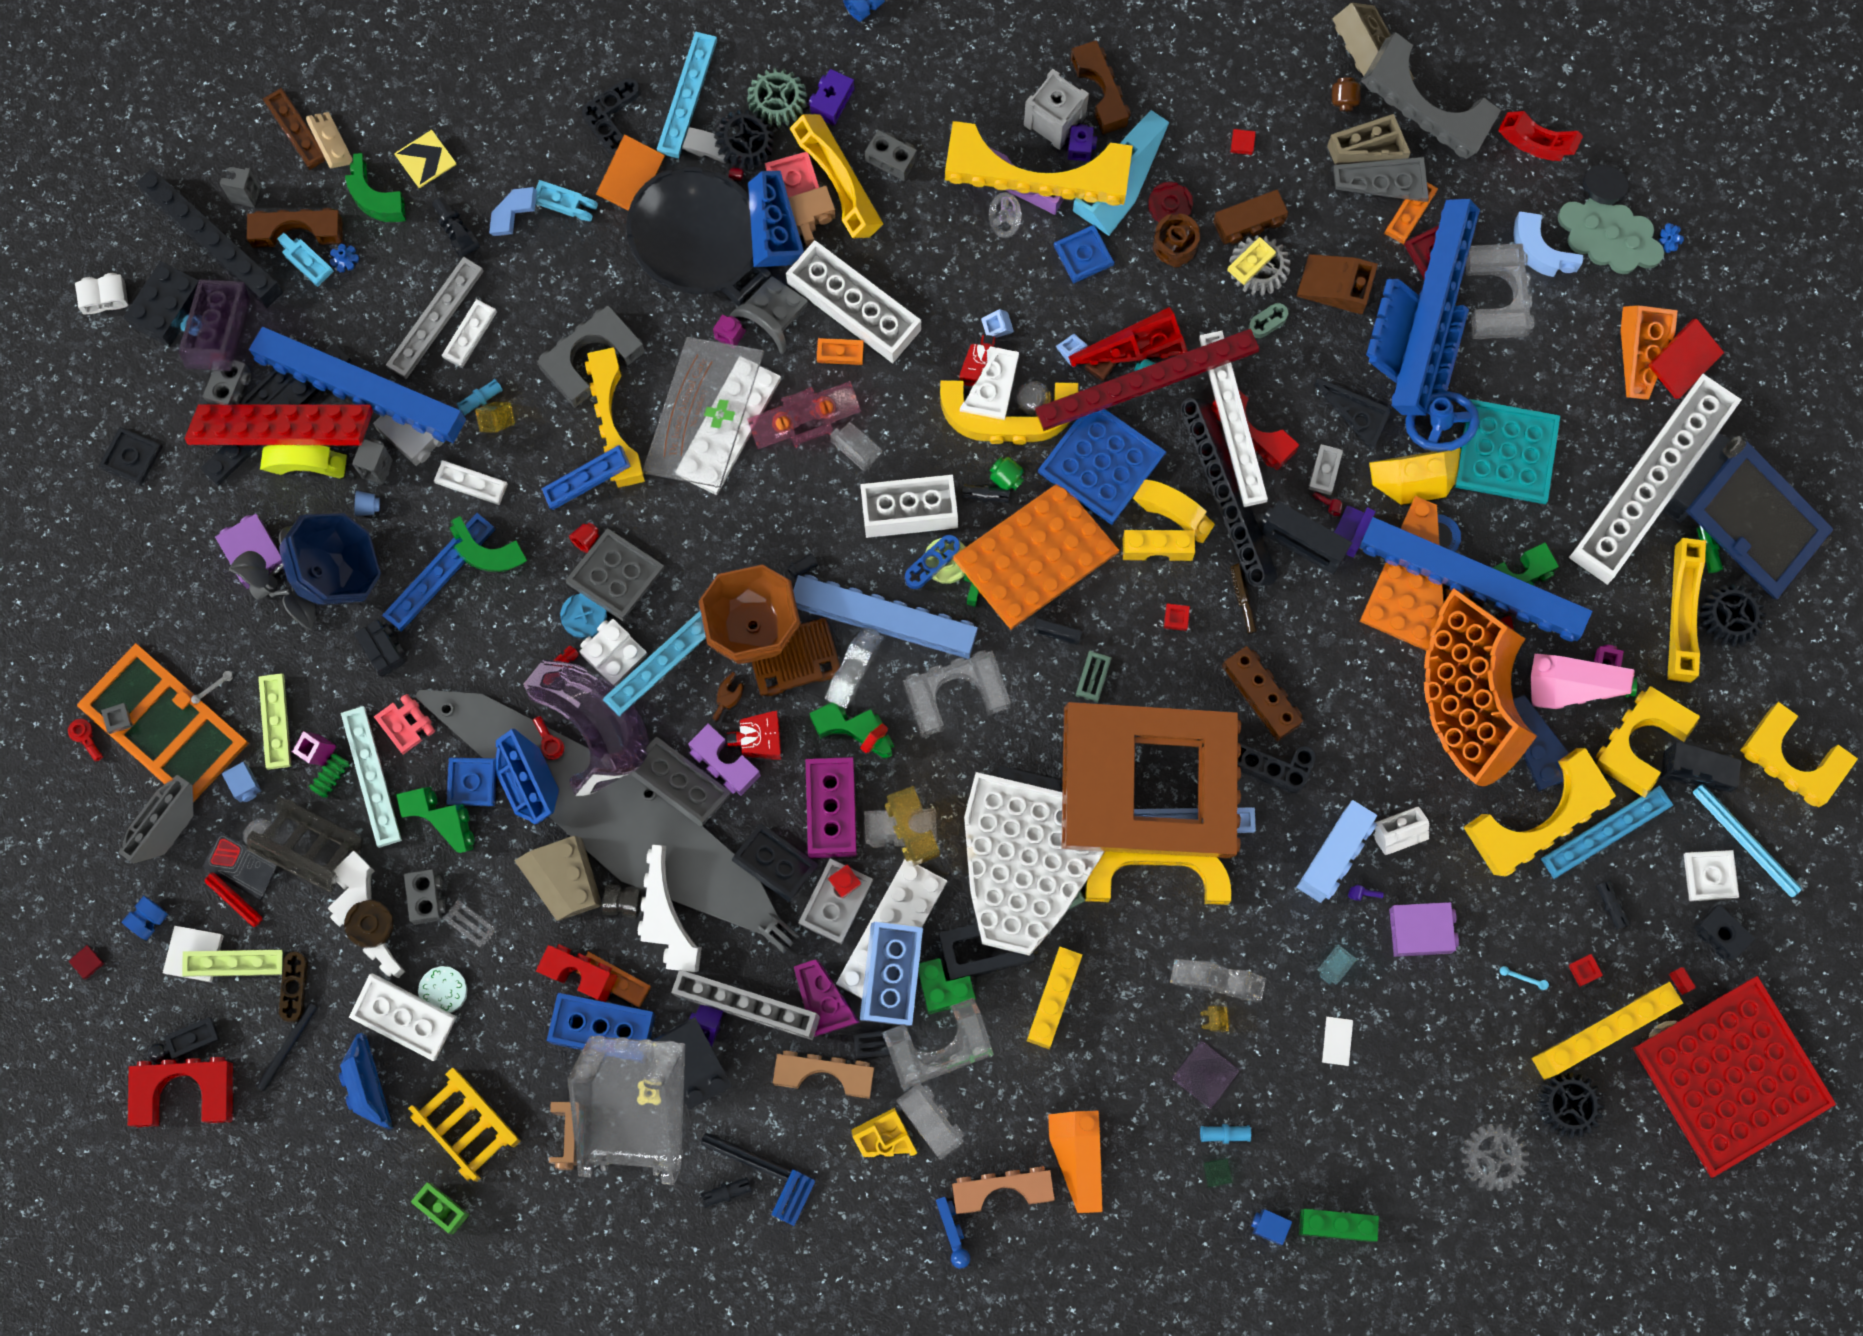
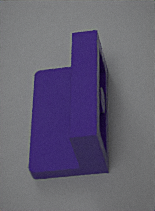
M1351 506L1346 507L1334 532L1352 542L1346 555L1355 556L1376 511L1368 507L1365 512Z

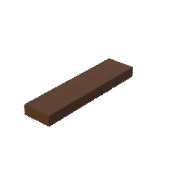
M280 88L263 98L268 109L308 169L311 170L326 161L314 135L284 90Z

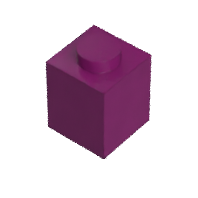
M303 731L292 752L310 764L326 766V761L330 759V755L335 750L336 745L319 734Z

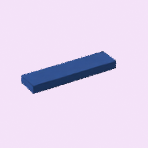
M618 445L543 487L542 491L549 508L554 510L628 469L631 465L623 447Z

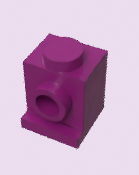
M722 314L713 328L716 340L735 350L746 329L742 328L741 322L735 317H727Z
M1613 645L1600 646L1596 650L1594 662L1602 664L1603 661H1607L1609 665L1621 667L1624 651L1617 650V647Z

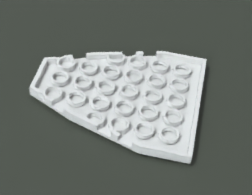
M976 772L964 819L970 893L982 944L1030 956L1065 915L1105 851L1061 849L1062 792Z

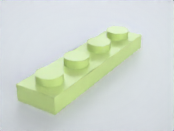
M284 675L259 676L266 769L292 767Z
M283 950L183 951V977L282 975Z

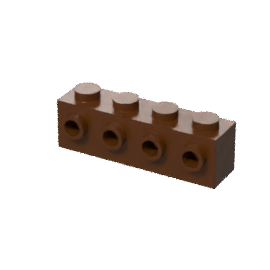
M1246 646L1225 660L1222 668L1278 742L1300 727L1303 722L1301 719L1303 716L1296 706L1292 707L1288 702V695L1282 687L1278 688L1274 683V676L1270 670L1264 669L1259 663L1261 660L1258 654Z

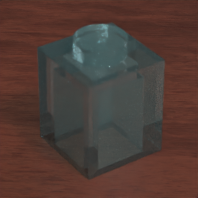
M1337 944L1317 968L1321 972L1319 976L1327 983L1331 984L1333 982L1336 985L1357 959Z

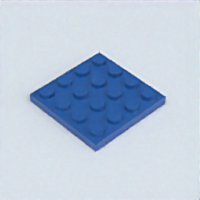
M1106 409L1078 418L1038 469V474L1054 485L1057 484L1064 488L1081 504L1113 525L1133 499L1144 480L1148 479L1164 458L1166 451Z

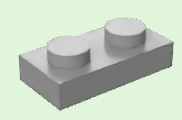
M1320 445L1309 485L1310 490L1328 495L1332 494L1343 450Z

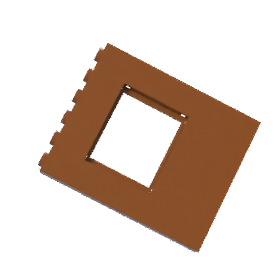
M1069 702L1064 707L1061 849L1232 858L1237 855L1241 845L1240 838L1237 837V828L1240 827L1241 823L1240 814H1237V804L1241 800L1240 790H1237V781L1241 777V769L1237 766V757H1240L1241 745L1238 743L1241 721L1238 720V713ZM1135 743L1199 747L1198 820L1134 816Z

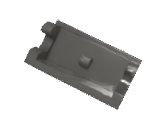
M235 167L227 168V171L231 174H236V177L233 180L221 178L220 186L230 202L255 208L261 187L249 168H245V170Z

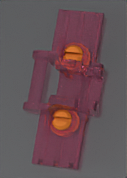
M851 381L819 393H814L813 388L810 387L799 393L781 398L783 405L747 418L758 449L791 438L793 446L796 448L799 447L800 443L827 433L829 435L834 434L830 423L859 413L861 410ZM822 418L823 426L795 435L794 428L799 427L800 424Z

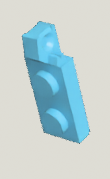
M285 233L277 238L285 248L282 251L285 257L317 287L334 272L301 239L296 238L292 241Z

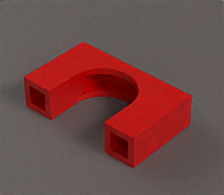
M212 1057L210 1062H201L199 1058L186 1059V1063L176 1064L177 1060H162L161 1065H152V1061H139L137 1066H129L128 1126H159L161 1092L169 1081L179 1076H190L200 1086L202 1093L201 1122H232L233 1063L225 1061V1057Z

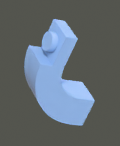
M1519 212L1514 222L1513 235L1516 249L1526 264L1537 272L1554 277L1558 269L1564 273L1577 272L1582 265L1583 255L1560 252L1550 248L1541 236L1542 215Z

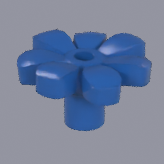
M1668 223L1665 225V229L1661 230L1660 236L1663 238L1659 239L1658 242L1662 245L1664 252L1676 251L1678 244L1683 243L1684 237L1679 235L1681 231L1680 226Z
M344 244L339 245L338 250L332 249L330 255L333 257L330 260L331 266L337 267V270L342 273L345 272L346 268L352 270L355 267L353 263L359 262V256L354 254L356 249L353 246L346 248Z

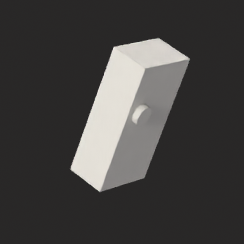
M953 475L860 484L866 538L958 528Z

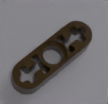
M290 952L283 960L279 1015L284 1021L289 1023L297 1022L304 1010L308 961L299 952ZM295 957L301 961V965L296 966V973L301 974L300 978L288 976V973L294 974V967L290 965V961H294ZM291 981H298L300 985L298 992L295 994H289L287 991V985ZM286 997L291 999L298 998V1002L293 1000V1008L297 1009V1012L292 1014L291 1018L285 1013L286 1009L288 1010L291 1007V1001L286 1000Z

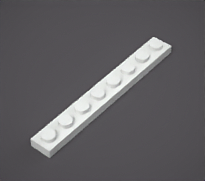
M1222 331L1200 335L1201 347L1224 339ZM1230 362L1211 369L1208 373L1243 505L1247 507L1265 503L1268 498Z

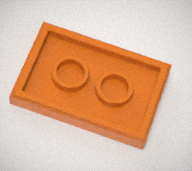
M624 134L596 195L629 211L634 196L648 180L656 175L665 155Z

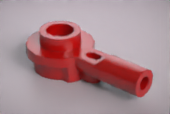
M541 716L534 718L533 723L542 738L541 752L543 756L549 760L560 758L564 753V743L561 739L550 734Z
M84 719L74 720L68 727L69 737L73 741L83 744L94 762L101 760L103 756L92 741L91 724Z

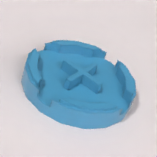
M581 593L569 597L563 604L560 613L565 630L573 637L580 639L596 636L599 633L597 628L608 619L607 610Z

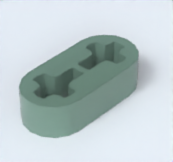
M1275 303L1254 316L1249 324V329L1252 330L1254 337L1263 338L1282 326L1288 317L1287 307L1281 303ZM1274 311L1277 313L1282 312L1281 319L1278 316L1272 320L1270 318L1273 317ZM1264 322H1266V324L1263 327V331L1260 328L1257 330L1255 329L1256 323L1258 325H1261Z

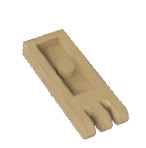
M323 113V117L321 114H315V119L312 115L307 116V123L330 169L350 165L353 159L330 113Z

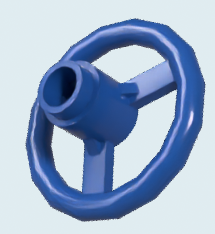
M1449 391L1432 392L1427 413L1430 415L1433 429L1428 440L1420 436L1415 429L1414 420L1416 415H1407L1405 419L1406 431L1412 441L1425 450L1435 452L1453 451L1466 445L1475 436L1480 424L1478 410L1472 401L1459 393ZM1450 401L1457 402L1467 412L1454 413L1453 405ZM1470 422L1468 430L1460 438L1452 442L1438 443L1442 431L1450 429L1454 423Z

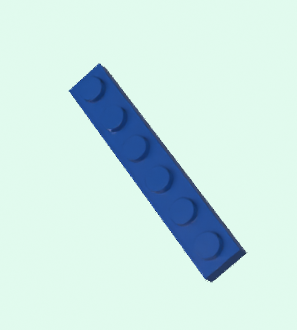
M478 513L465 525L473 540L480 546L496 530L494 526ZM453 538L382 615L400 632L465 563L453 548L461 542L460 539L455 540Z

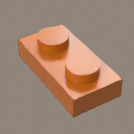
M818 338L817 363L863 365L864 340Z

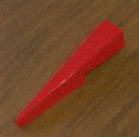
M1168 307L1068 356L1072 367H1075L1076 364L1090 363L1091 365H1097L1098 362L1111 361L1112 363L1141 361L1153 357H1161L1163 359L1188 351L1175 315L1171 308Z

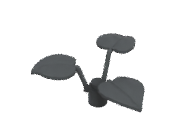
M287 526L280 531V545L292 526ZM246 551L233 561L229 571L237 574L250 585L249 590L254 598L263 599L267 595H270L271 598L276 595H286L283 597L282 602L290 616L308 630L313 627L316 612L314 602L298 596L295 590L293 592L290 590L275 591L277 580L274 576L283 568V563L269 574V571L266 569L265 559L255 551Z

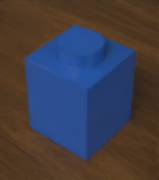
M1264 1209L1261 1213L1255 1214L1251 1226L1254 1227L1253 1234L1277 1245H1283L1292 1221Z

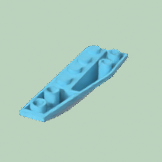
M1151 110L1120 143L1133 146L1124 205L1112 206L1106 202L1099 201L1090 203L1084 199L1075 198L1073 212L1110 236L1135 204L1169 122Z

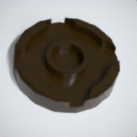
M375 900L358 902L349 909L344 919L346 935L350 941L359 947L366 949L376 948L384 944L391 936L394 927L393 916L390 910L381 902Z

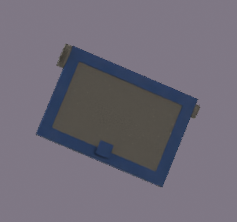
M1737 436L1729 441L1723 449V453L1728 457V460L1692 502L1686 512L1773 599H1778L1820 545L1825 546L1832 540L1833 536L1830 533L1833 531V528L1741 436Z

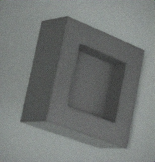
M125 703L101 710L107 733L112 734L133 727L128 707Z

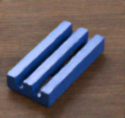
M792 1170L771 1215L795 1226L815 1180ZM799 1178V1181H798V1183H797V1186H796L794 1192H792V1190H793V1188H794V1186H795V1184H796V1182H797V1179ZM787 1201H789V1202H788V1205H787V1207H786V1209H785V1211H784V1213H783V1215H782L781 1213H782V1211H783V1209H784V1207H785Z

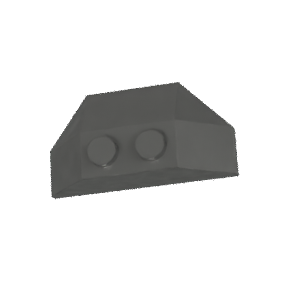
M176 775L172 781L159 788L127 829L122 847L118 853L133 864L164 855L194 816L193 785Z

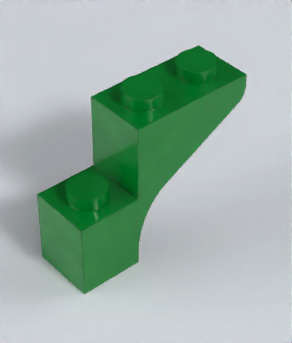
M835 701L809 713L820 739L832 734H845L863 744L869 733L882 724L879 715H873L871 709L845 721L848 718L842 706H837ZM889 735L879 738L871 751L882 758L892 756L891 748L894 745Z
M431 787L396 794L402 818L408 816L423 817L433 824L456 852L462 853L474 850V835L469 831L468 826L469 813L463 804L436 809L437 797Z

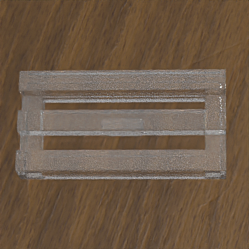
M459 900L455 902L453 908L451 907L449 913L443 917L446 922L480 948L484 946L496 930ZM459 908L489 929L488 932H483L457 912ZM455 915L483 938L479 941L451 918Z

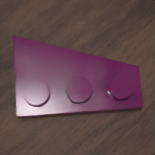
M815 959L794 966L805 1010L815 1012L820 1016L814 1037L860 1023L819 960Z

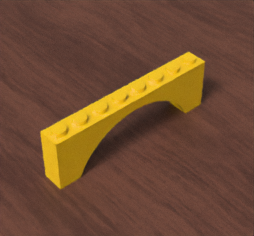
M953 121L945 168V180L953 184L968 183L975 187L990 186L997 190L1011 189L1017 190L1020 193L1033 192L1039 193L1042 196H1062V198L1068 200L1077 198L1084 199L1090 203L1099 201L1106 202L1112 206L1124 205L1133 146L1110 143L1099 156L1079 168L1059 173H1037L1013 166L998 157L983 141L976 124Z

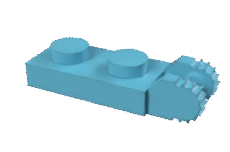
M539 180L536 187V205L572 217L576 216L581 220L589 222L592 220L593 216L591 213L578 209L581 204L584 207L596 209L598 206L596 201L584 197L580 193Z

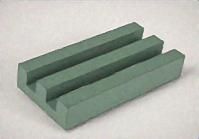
M1089 651L1076 692L1077 697L1081 696L1084 699H1091L1098 703L1112 657ZM1092 657L1097 658L1087 692H1084L1082 689ZM1103 660L1106 662L1096 694L1094 695L1091 694L1100 662Z

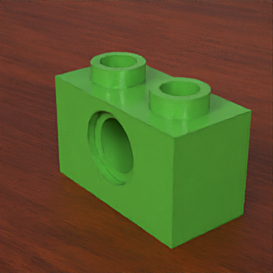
M428 1182L411 1201L412 1204L449 1234H454L470 1215L435 1185Z

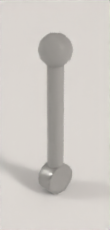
M225 671L222 678L200 694L193 695L191 697L192 703L198 704L202 697L224 681L232 680V672Z

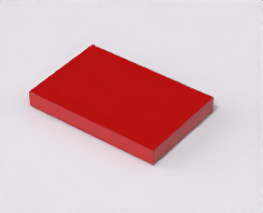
M1692 319L1648 366L1675 399H1679L1724 352L1697 319Z

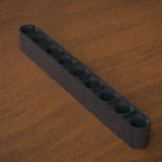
M1187 398L1181 405V412L1247 580L1253 586L1272 585L1277 579L1275 566L1251 506L1244 507L1231 456L1212 408L1205 399Z

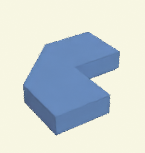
M534 187L513 189L492 211L489 233L492 236L513 234L515 213L535 211L537 190Z

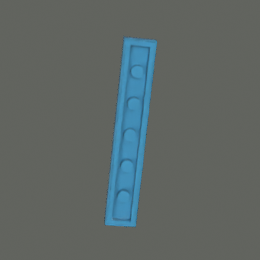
M1658 786L1650 791L1646 798L1643 796L1547 854L1541 860L1553 879L1669 809L1673 804L1662 787Z

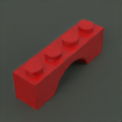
M1238 390L1254 450L1263 457L1262 459L1266 465L1271 468L1274 467L1278 471L1297 452L1299 444L1283 429L1273 433H1266L1254 428L1246 416L1248 398ZM1215 400L1211 408L1215 418L1221 422Z

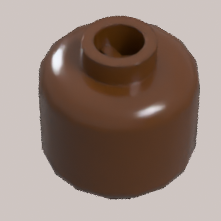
M1355 78L1337 79V82L1332 85L1333 106L1340 107L1341 112L1353 111V107L1360 104L1361 86L1355 81Z

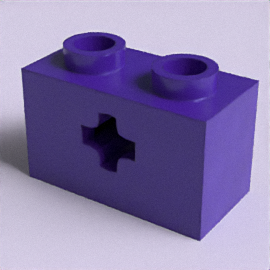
M830 69L826 76L823 75L818 85L819 90L816 94H812L808 105L810 106L811 114H820L825 122L835 126L854 91V79Z

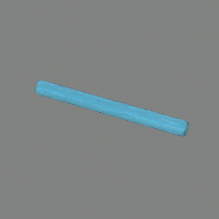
M1702 784L1693 791L1697 799L1790 897L1796 896L1802 890L1801 886L1705 785Z

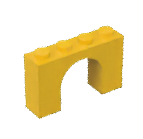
M1651 686L1646 692H1640L1635 700L1637 706L1633 711L1629 709L1622 718V721L1625 723L1620 729L1617 727L1614 729L1609 737L1611 742L1608 747L1602 746L1596 755L1598 759L1597 767L1601 771L1646 798L1658 781L1661 772L1639 759L1632 752L1629 745V736L1640 727L1656 726L1685 742L1700 718L1699 715Z
M1778 702L1770 708L1740 751L1745 754L1744 756L1752 763H1758L1765 768L1764 771L1768 775L1783 781L1786 788L1793 792L1797 791L1804 796V800L1808 804L1821 807L1828 802L1858 758L1840 745H1836L1830 749L1815 771L1803 772L1790 766L1783 757L1781 744L1784 735L1798 715Z

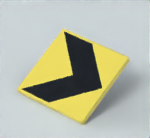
M432 130L394 153L418 188L423 187L457 165Z

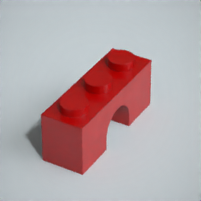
M560 944L556 948L550 945L547 946L536 972L565 984L570 973L579 970L581 982L577 990L602 1002L607 1001L618 977L611 973V967L600 962L598 966L590 964L591 958L578 953L577 957L570 955L571 949Z

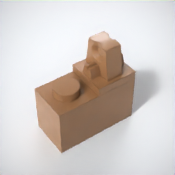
M826 186L789 197L799 236L802 235L806 247L810 246L814 242L812 232L816 231L815 225H824L835 219V209Z

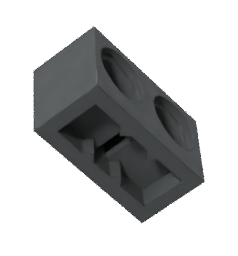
M878 130L865 150V161L905 181L917 161V150L912 144L908 142L903 143L888 132L883 133ZM882 146L888 148L885 151L878 150V148ZM901 156L907 158L905 161L897 160Z
M219 356L202 397L208 404L240 405L239 402L243 398V389L251 380L250 369L245 363ZM238 371L236 376L229 378L232 372ZM229 392L225 398H220L222 393Z
M433 869L404 874L410 922L415 925L443 920L442 913H445L444 899H440L439 890L443 888L441 876L437 875ZM428 879L430 881L429 887L423 891L419 890L420 882ZM426 903H432V911L428 914H423L422 907Z

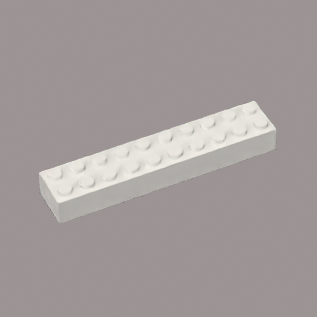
M1702 374L1569 558L1608 585L1728 420L1741 399Z

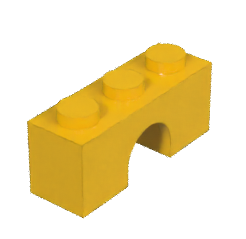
M1124 530L1123 560L1146 561L1147 557L1155 555L1167 556L1169 561L1193 560L1195 554V531Z

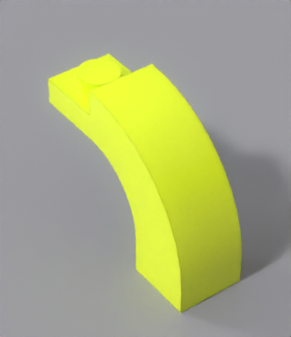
M267 445L263 447L260 470L279 475L290 471H311L340 479L344 477L347 455L330 451V447L322 445Z

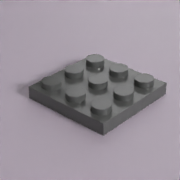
M607 528L568 576L566 584L624 621L662 573L664 565Z

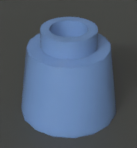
M356 491L355 516L374 515L375 512H379L380 498H376L375 494Z

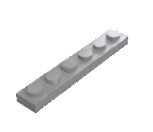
M465 257L462 258L387 362L386 366L388 369L404 379L408 378L484 272L480 266Z

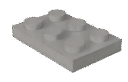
M830 859L798 923L842 945L873 879L851 869L862 885L842 899L828 878L845 865Z

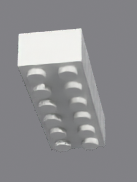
M815 240L786 273L788 285L858 338L864 340L866 344L891 363H894L921 331V320Z

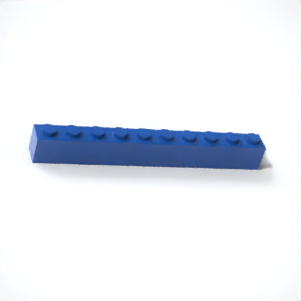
M1471 199L1446 200L1444 209L1441 212V221L1436 231L1433 250L1430 253V262L1425 272V281L1419 295L1417 311L1414 313L1412 330L1408 336V345L1403 355L1401 371L1397 377L1396 390L1392 396L1391 406L1401 415H1426L1480 212V209Z
M265 327L260 329L249 348V351L254 356V360L260 365H271L281 374L290 373L300 382H311L317 389L332 391L336 397L343 400L348 398L355 405H371L374 413L382 417L386 414L401 425L407 423L419 433L424 434L428 432L440 442H445L446 440L454 443L466 422L463 413L456 408Z
M1374 517L1359 547L1369 556L1376 557L1377 555L1384 558L1385 562L1390 565H1401L1407 568L1406 570L1413 575H1424L1434 584H1445L1450 587V590L1454 588L1462 594L1466 593L1472 596V599L1478 603L1485 604L1487 602L1494 605V609L1499 612H1510L1516 615V618L1520 621L1527 623L1531 621L1538 624V628L1543 631L1559 633L1560 637L1567 641H1578L1581 638L1592 613L1587 608Z

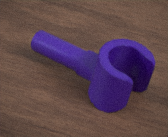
M1360 885L1351 887L1348 894L1350 899L1361 901L1363 895L1383 898V892L1371 891Z

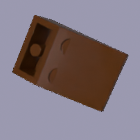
M1309 254L1297 297L1362 315L1367 305L1378 264L1353 257Z

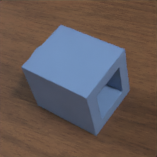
M244 762L222 773L234 798L239 802H248L257 796L256 794L261 791L251 769Z

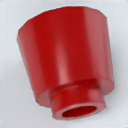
M583 523L569 535V539L581 551L588 553L599 538L597 534L599 530L592 523Z

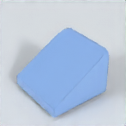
M999 309L981 318L986 335L997 338L1014 332L1009 314L1006 311Z
M1073 334L1056 347L1071 365L1068 356L1087 348V344L1077 335Z

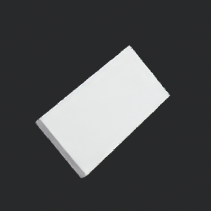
M373 973L369 974L349 1018L432 1061L437 1059L457 1017Z

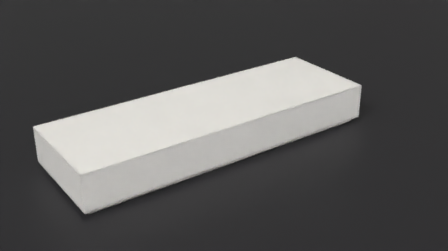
M476 299L443 352L442 357L463 368L496 315L497 310Z
M443 460L434 479L436 484L500 505L508 485L505 481Z

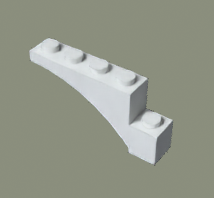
M652 845V849H649L647 853V863L650 864L649 873H646L644 877V887H647L646 897H643L641 902V911H644L643 921L639 922L638 935H641V941L669 945V948L665 949L663 962L667 963L666 969L697 972L699 971L702 947H697L693 943L674 910L666 880V846Z
M355 851L333 870L338 876L335 881L344 890L349 887L328 907L333 913L330 918L339 927L344 924L346 914L354 904L372 900L371 874L375 871ZM385 943L376 948L363 949L372 960L377 958L382 963L379 968L387 976L390 977L393 974L399 978L405 972L394 959Z

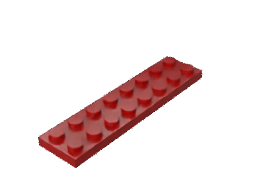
M198 404L184 439L188 445L361 446L373 410L371 405Z

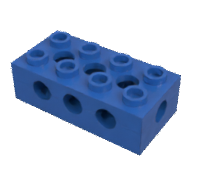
M558 993L547 1042L645 1063L656 1015L651 1011ZM576 1018H583V1025L578 1029H573V1021ZM602 1022L607 1023L606 1031L598 1034L596 1032L597 1025ZM625 1027H630V1036L624 1039L620 1038V1031Z

